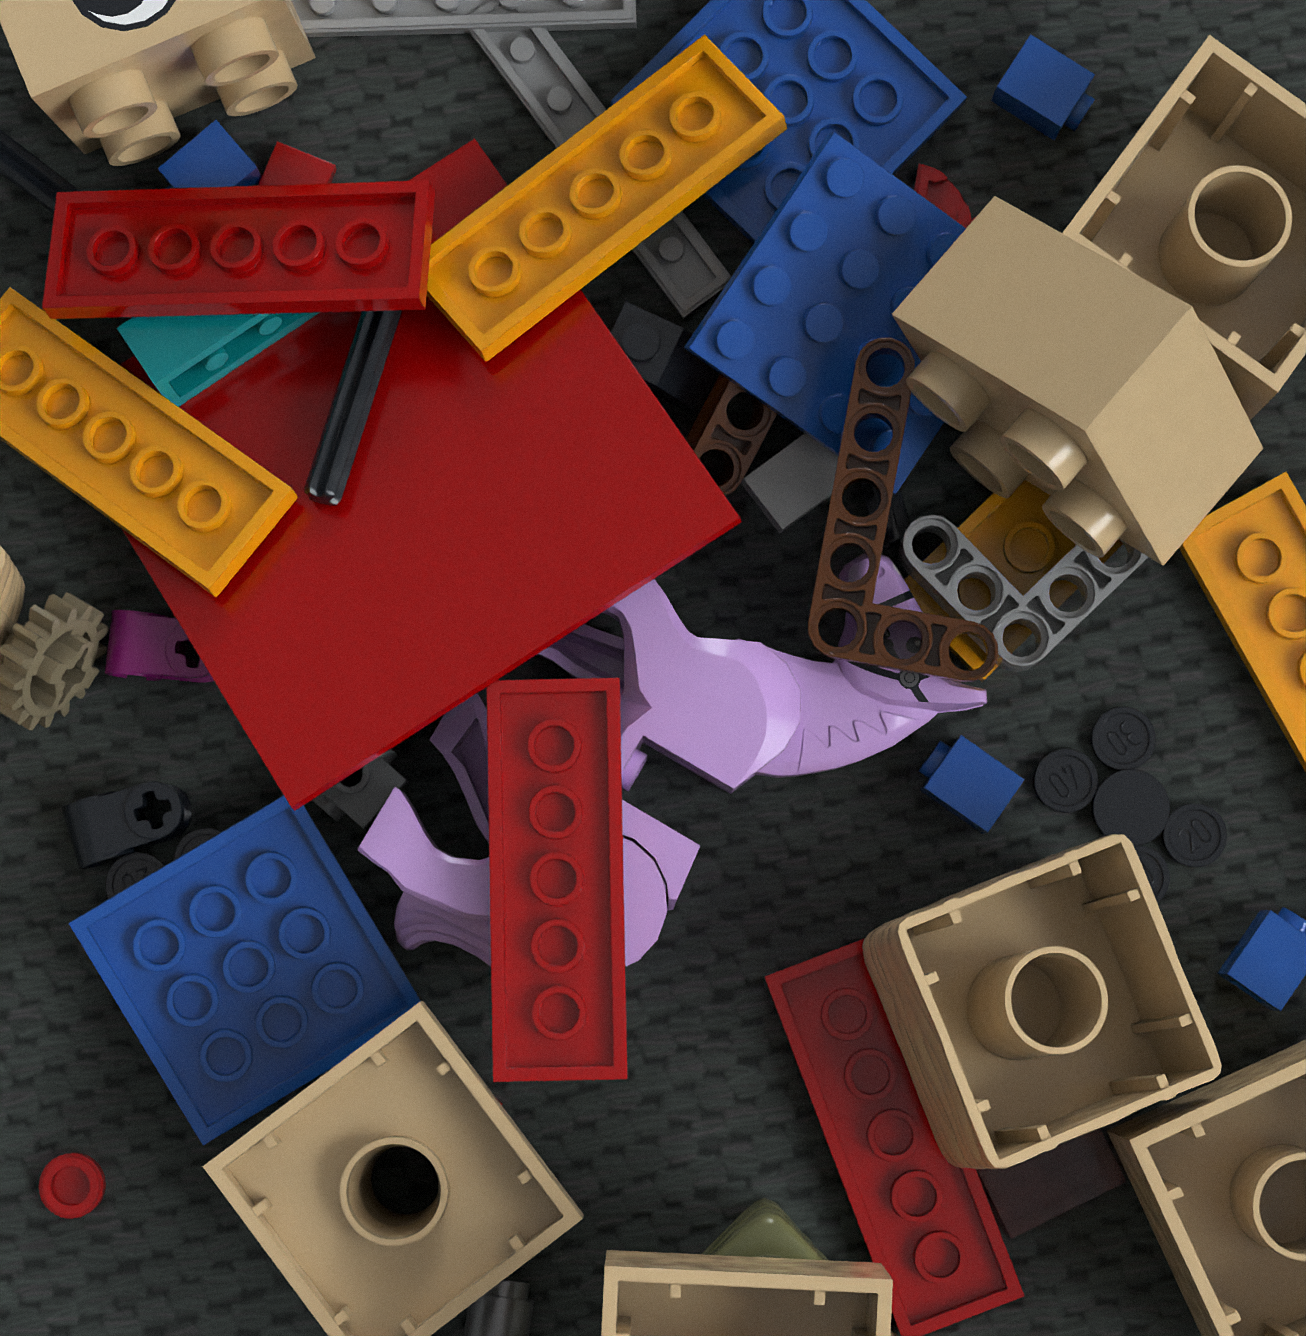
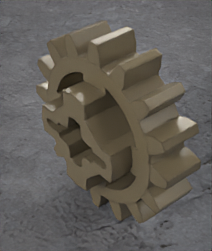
M66 592L62 599L55 594L49 595L44 610L34 604L29 611V621L24 626L15 623L12 627L13 634H10L4 645L0 646V654L4 656L3 663L0 664V713L28 730H33L37 724L45 728L49 727L55 712L65 717L69 713L70 700L74 696L82 699L86 694L85 688L88 689L94 678L99 673V670L93 665L95 659L101 657L107 651V647L99 642L109 631L108 626L101 623L104 614Z

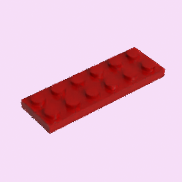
M430 180L57 192L42 309L50 319L425 310L435 190Z
M620 678L497 680L487 686L493 1082L628 1079Z
M863 938L766 975L764 979L872 1263H881L893 1279L892 1316L900 1336H923L1024 1297V1293L976 1169L953 1166L943 1156L936 1143L904 1057L866 967L862 949L865 939Z

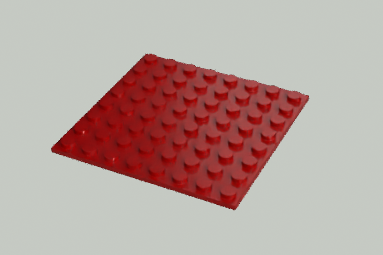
M475 138L409 180H430L435 190L431 244L508 186ZM581 289L487 362L483 360L427 295L425 310H402L342 499L335 506L320 504L310 500L304 491V486L362 311L320 312L179 406L183 411L290 486L298 496L297 500L217 598L123 530L294 811L742 522L735 509ZM135 355L120 364L124 369L160 393Z

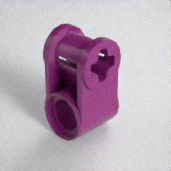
M112 610L105 667L106 675L127 678V675L147 677L146 680L161 681V679L198 683L214 681L201 659L197 667L194 660L186 657L187 646L193 647L176 618L148 612Z

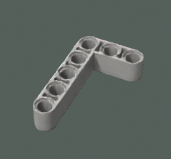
M928 515L913 521L905 531L898 551L900 562L906 572L951 618L979 623L993 633L998 644L996 664L1004 670L1013 672L1028 670L1042 660L1148 558L1145 554L1118 539L1126 547L1127 560L1124 566L1113 568L1106 566L1097 556L1088 553L1076 545L1023 596L961 531L944 517ZM925 532L938 535L946 545L945 559L933 564L921 561L913 552V538ZM969 578L983 581L990 589V605L981 610H972L964 606L959 600L957 593L958 584L961 581ZM1066 580L1077 586L1082 598L1080 608L1077 611L1064 612L1053 605L1049 596L1050 585L1053 582ZM1020 624L1032 631L1035 636L1036 645L1034 652L1030 656H1014L1007 651L1002 638L1004 629L1007 626ZM967 634L986 653L983 641L975 635Z

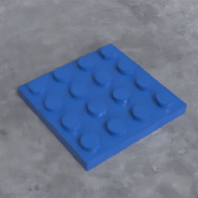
M710 0L610 102L611 106L695 41L706 35L785 117L787 130L703 194L726 219L754 244L828 133H837L884 169L895 175L965 104L967 96L866 0Z
M828 133L684 348L839 457L855 364L860 351L868 342L877 338H893L901 341L910 349L915 360V368L920 364V358L892 316V313L966 228L837 133ZM885 354L874 357L868 363L866 373L875 385L890 387L902 379L904 368L896 357ZM912 392L893 494L897 493L944 423V421L927 409ZM869 418L857 426L854 438L862 449L869 452H878L890 444L892 431L884 421L877 418Z
M284 795L69 923L202 1145H205L336 1066L421 1001L307 809L303 805L294 811Z

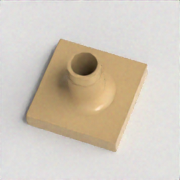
M424 1001L417 1003L203 1166L328 1336H431L580 1222L584 1216ZM392 1147H407L420 1152L431 1162L436 1171L438 1194L430 1206L418 1213L398 1214L392 1212L378 1201L373 1192L371 1175L374 1164L384 1151Z

